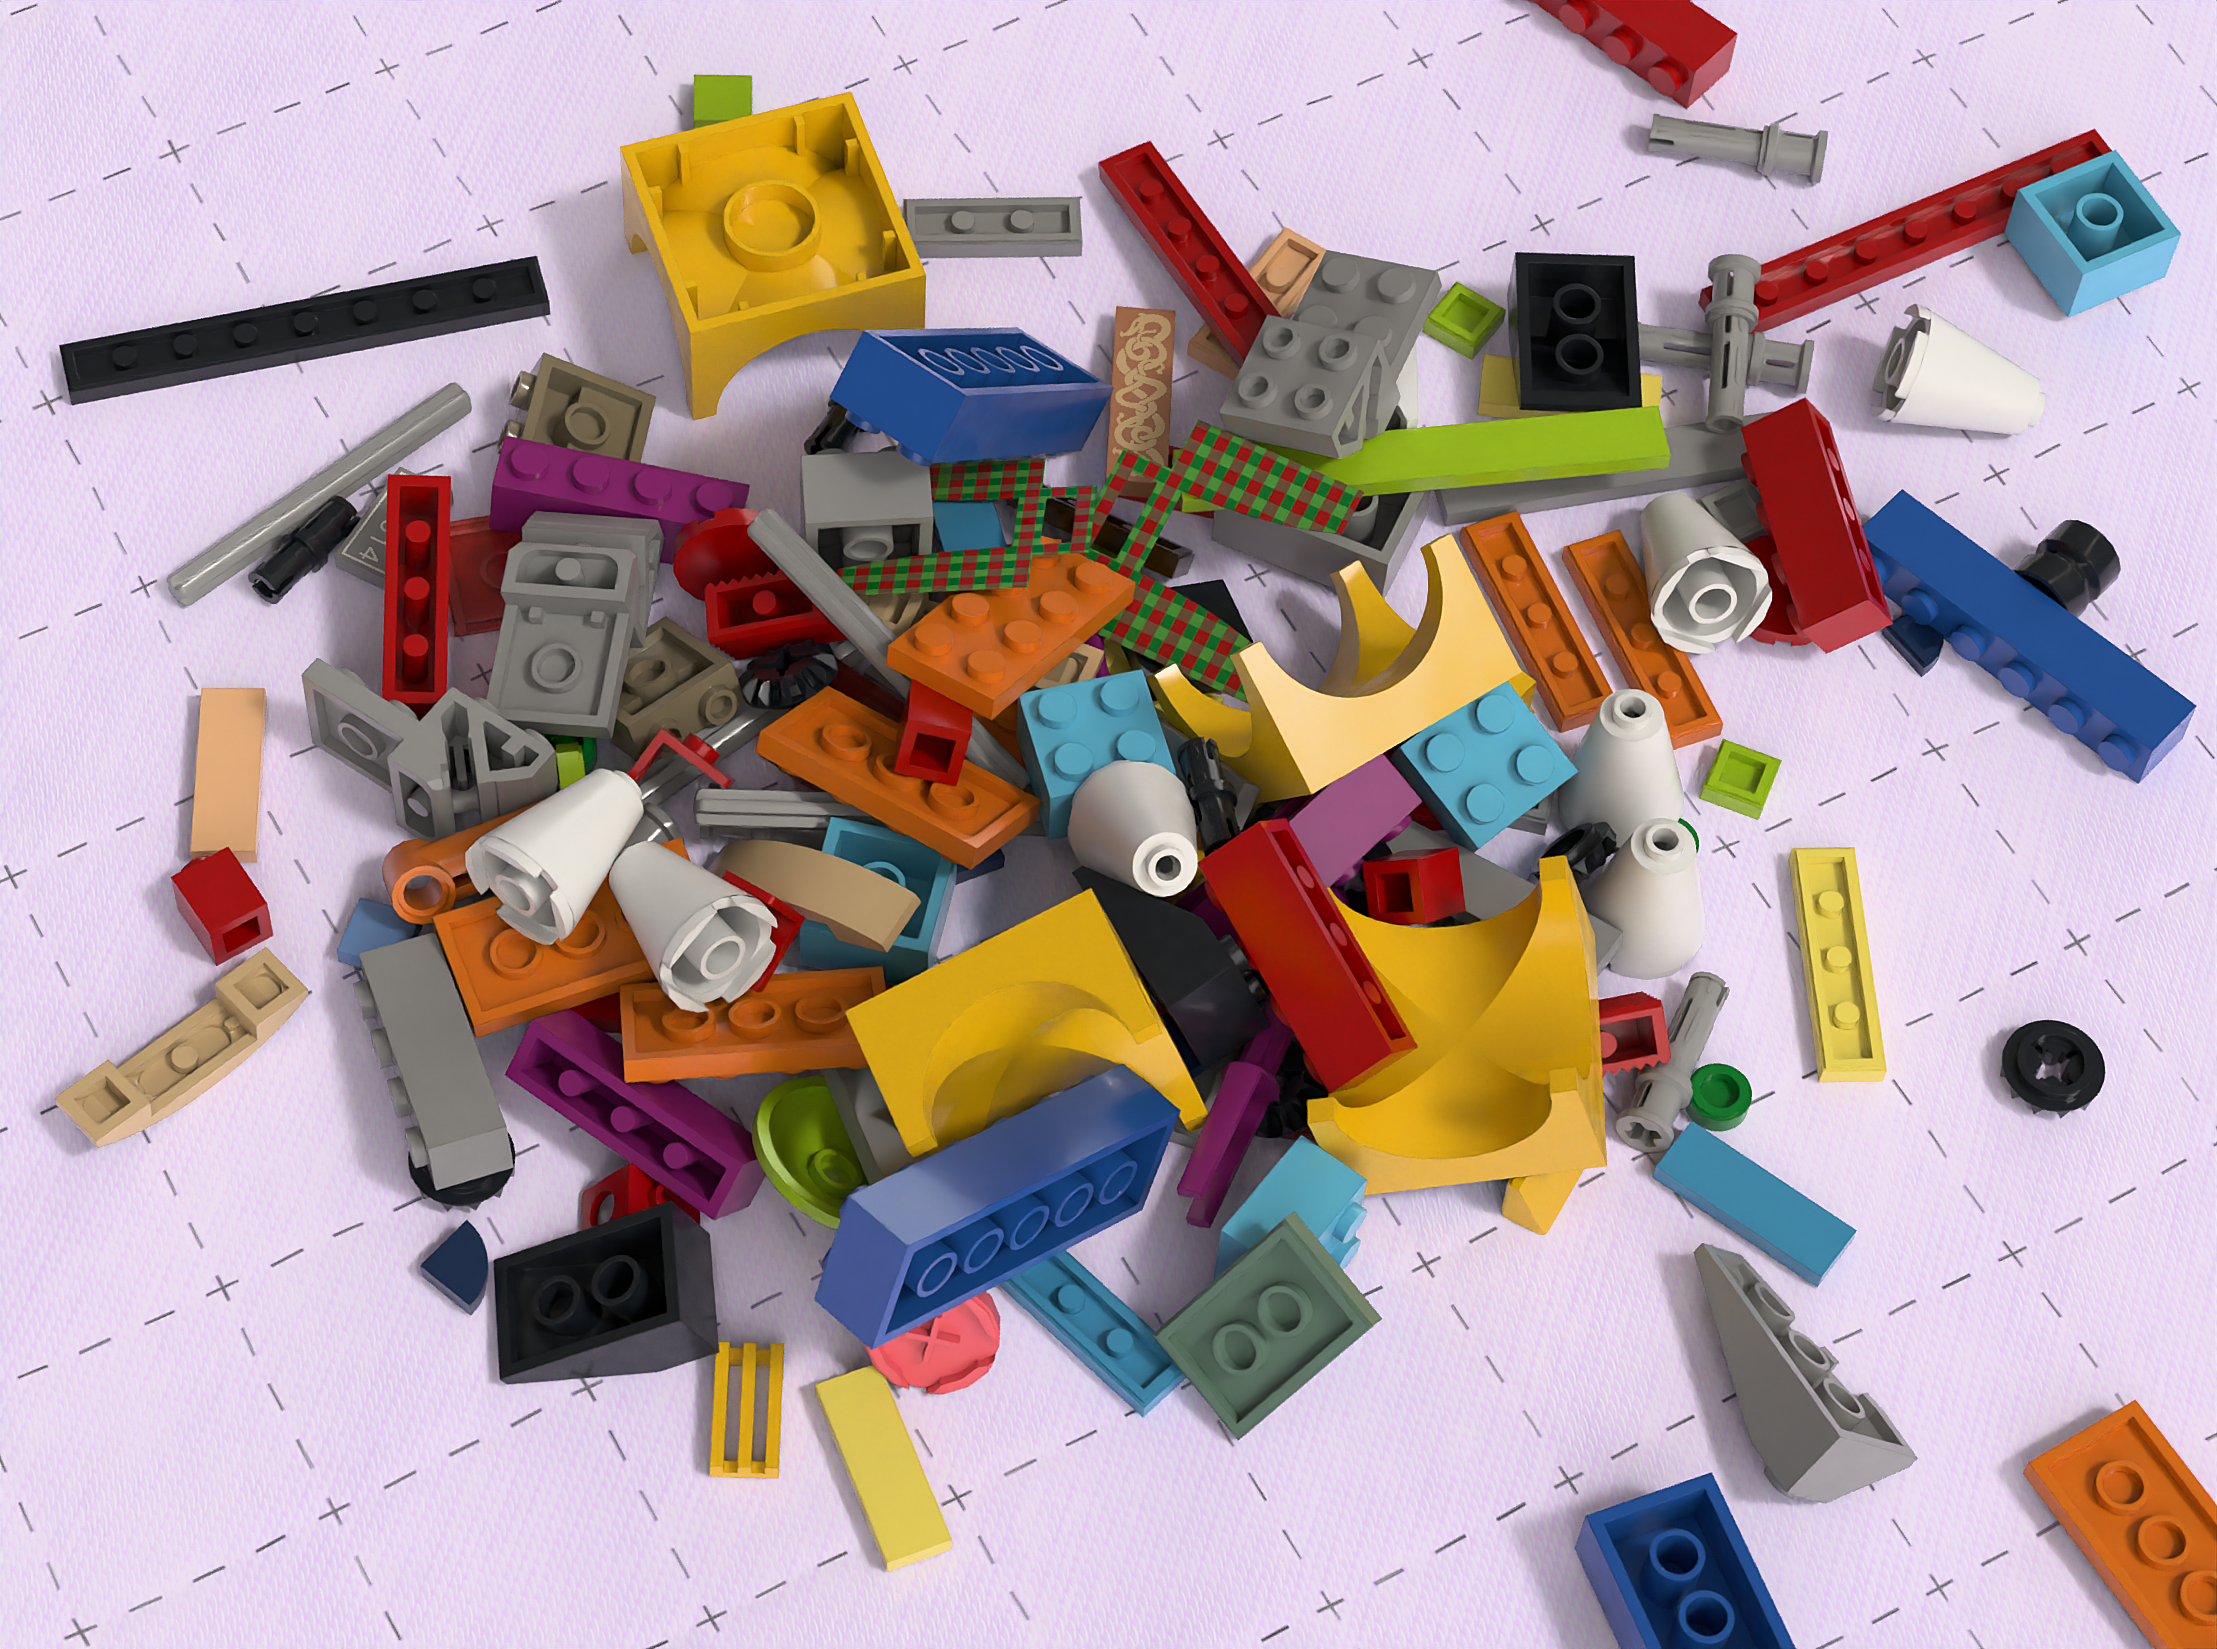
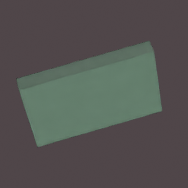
M1294 1211L1152 1335L1235 1438L1240 1440L1383 1318Z

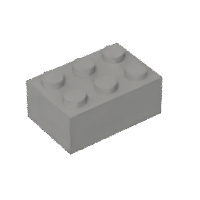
M1247 439V441L1251 443L1259 442ZM1431 490L1362 496L1342 535L1279 525L1229 509L1215 510L1211 540L1334 589L1335 586L1330 573L1350 562L1360 560L1370 580L1385 599L1427 516Z
M888 446L880 449L878 452L848 453L841 449H825L817 452L815 455H801L800 536L836 574L837 570L841 568L901 557L931 554L933 506L930 469L902 456L896 450L897 446Z

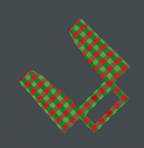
M1198 419L1172 469L1130 450L1123 449L1095 501L1089 553L1079 554L1094 562L1104 564L1110 570L1136 582L1133 602L1097 631L1096 634L1165 666L1176 663L1182 674L1248 704L1241 680L1230 655L1251 644V642L1197 603L1139 573L1182 492L1257 519L1309 531L1342 535L1364 492ZM1133 471L1157 482L1118 557L1113 559L1091 549V546Z
M1046 458L931 464L929 469L932 500L1019 499L1012 547L972 549L901 557L841 568L837 570V575L857 596L1028 587L1033 556L1089 553L1097 485L1042 488ZM1077 497L1071 543L1041 544L1046 500L1050 498Z

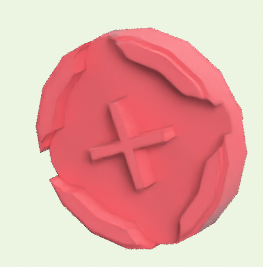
M985 1291L873 1350L866 1345L865 1348L874 1367L893 1384L908 1390L909 1384L916 1387L926 1388V1394H947L971 1386L988 1373L995 1361V1354L1000 1344L1001 1317L992 1296Z

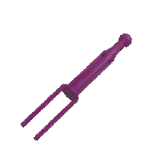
M1330 886L1334 895L1349 907L1350 901L1346 893L1340 888ZM1271 991L1262 1007L1270 1027L1246 1042L1238 1061L1230 1062L1222 1068L1221 1080L1223 1082L1177 1186L1178 1195L1193 1198L1185 1217L1187 1224L1199 1228H1211L1269 1104L1279 1097L1280 1086L1275 1077L1295 1033L1292 1028L1284 1025L1275 1014L1270 1002Z

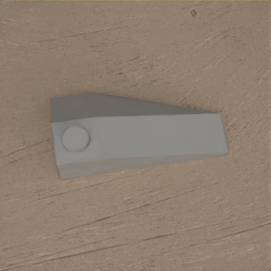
M1701 1243L1694 1251L1697 1266L1752 1445L1767 1465L1764 1473L1769 1482L1780 1493L1789 1498L1798 1496L1828 1503L1909 1468L1918 1457L1885 1411L1868 1392L1862 1393L1856 1399L1831 1371L1840 1362L1825 1346L1819 1348L1810 1338L1790 1327L1791 1323L1796 1319L1795 1313L1740 1254L1705 1243Z

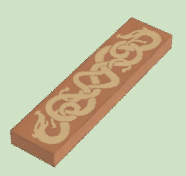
M1116 306L1111 386L1114 387V390L1110 396L1105 483L1124 448L1168 467L1176 311ZM1132 471L1119 495L1149 498L1157 482Z

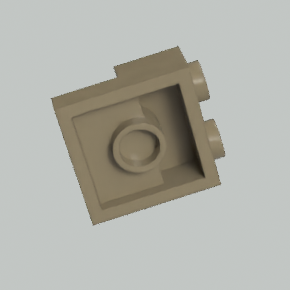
M543 352L531 372L528 373L521 370L515 380L509 397V405L519 408L516 421L508 419L498 440L496 453L500 455L504 437L510 436L641 463L656 396Z
M666 616L647 627L644 647L629 648L613 736L610 742L637 762L661 728L669 729L684 740L689 732L695 734L711 723L722 725L728 722L736 713L737 707L745 702L732 662ZM666 745L657 759L661 757L670 758L678 753Z

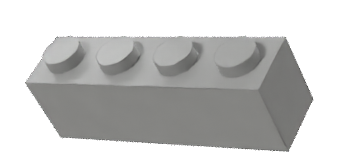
M432 932L359 953L364 980L353 983L356 1000L364 1021L372 1018L376 1019L378 1029L371 1030L370 1037L380 1069L393 1067L396 1077L388 1079L387 1085L397 1118L409 1115L413 1127L404 1129L414 1167L418 1168L427 1165L435 1190L514 1168L507 1126L436 933Z

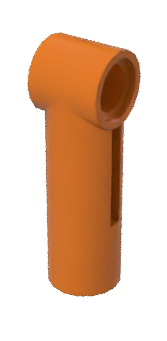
M543 800L431 843L425 840L412 839L394 846L384 858L382 875L393 908L399 917L413 924L433 923V916L450 911L454 903L479 894L466 869L465 852L479 837ZM416 876H432L428 884L415 889L405 887Z

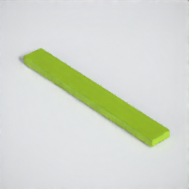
M1659 406L1386 430L1382 435L1373 439L1363 438L1362 450L1340 459L1263 442L1254 443L1364 492L1363 496L1668 468L1671 457ZM1182 449L1173 450L1172 465H1174ZM1182 492L1179 498L1181 513L1226 509L1185 492Z

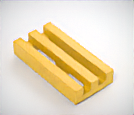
M719 1342V1353L715 1354L710 1477L779 1479L784 1343H771L770 1349L757 1348L756 1342H743V1348H730V1342ZM730 1366H742L738 1461L725 1460ZM756 1366L770 1367L765 1461H752Z

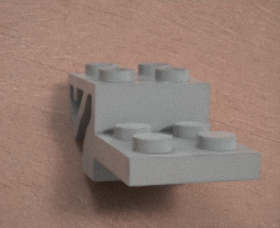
M1326 250L1292 320L1267 315L1219 411L1226 432L1244 439L1339 459L1362 450L1363 438L1373 439L1382 435L1401 398L1396 381L1442 288L1438 272Z
M536 511L522 526V541L509 550L500 591L506 605L486 700L495 706L504 719L523 731L528 728L541 734L612 739L629 648L644 647L664 543V535L658 520Z
M317 657L301 675L312 743L393 795L397 825L420 840L431 843L456 833L454 814L479 810L481 823L546 799L559 792L556 752L550 742L535 730L527 728L523 731L501 716L495 706L484 698L478 696L470 698L452 686L419 721L415 713L405 704L397 700L386 701L370 691L364 681L349 669L340 668L337 670ZM467 773L472 775L473 787L471 789L468 788ZM456 776L458 780L459 791L453 788L452 781Z

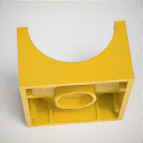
M851 91L620 146L625 239L631 255L649 251L658 273L677 339L684 375L686 402L693 421L717 415L719 399L735 374L763 352L790 339L809 333L834 329L860 331L925 329L926 273Z
M1450 533L1440 536L1420 548L1428 573V594L1423 617L1417 630L1406 623L1385 601L1370 580L1360 560L1350 562L1330 573L1341 610V637L1331 670L1316 691L1301 685L1288 676L1270 657L1261 641L1251 643L1230 655L1245 691L1250 712L1228 707L1202 694L1182 675L1176 663L1163 667L1147 676L1146 679L1169 723L1191 739L1204 737L1205 747L1208 739H1213L1217 743L1220 759L1260 787V792L1254 804H1260L1317 792L1515 677L1522 671Z
M1566 855L1539 859V881L1531 894L1515 907L1492 918L1459 926L1423 928L1377 921L1350 909L1334 895L1330 887H1326L1418 1045V1048L1355 1088L1331 1094L1328 1093L1327 1098L1307 1100L1308 1125L1319 1147L1367 1179L1364 1196L1607 1166L1595 933Z
M1091 888L845 1011L904 1145L913 1158L927 1151L930 1156L939 1153L955 1140L963 1141L988 1129L998 1119H1009L1030 1109L1044 1097L1064 1088L1077 1085L1090 1075L1098 1076L1121 1064L1126 1065L1181 1110L1178 1117L1182 1120L1189 1133L1203 1127L1209 1114L1147 985Z

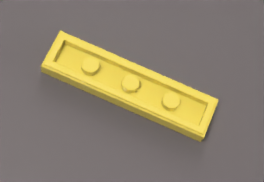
M1855 847L1792 848L1788 862L1819 1083L1883 1081L1887 1067Z

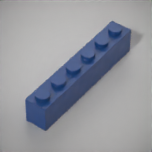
M1903 489L1863 526L1880 584L1886 597L1900 606L1906 615L1908 614L1914 618V622L1920 625H1929L1942 634L1944 640L1951 644L1953 649L1962 658L1974 661L1998 679L2009 693L2025 699L2049 717L2051 722L2060 731L2073 735L2099 754L2103 762L2113 770L2123 772L2139 784L2183 739L2197 707L2196 704Z

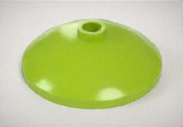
M809 1076L791 1079L774 1087L766 1095L758 1107L752 1123L753 1146L763 1171L779 1194L794 1208L813 1221L837 1231L841 1220L839 1210L846 1197L857 1187L870 1185L824 1077Z

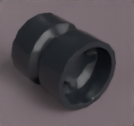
M2065 520L2038 544L2035 554H2028L2012 570L2078 618L2087 609L2090 602L2096 600L2118 579L2121 567L2120 559L2113 545L2100 531L2080 520Z

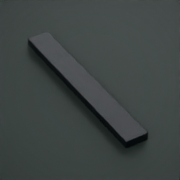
M536 255L61 344L59 348L71 405H77L551 314L548 294Z

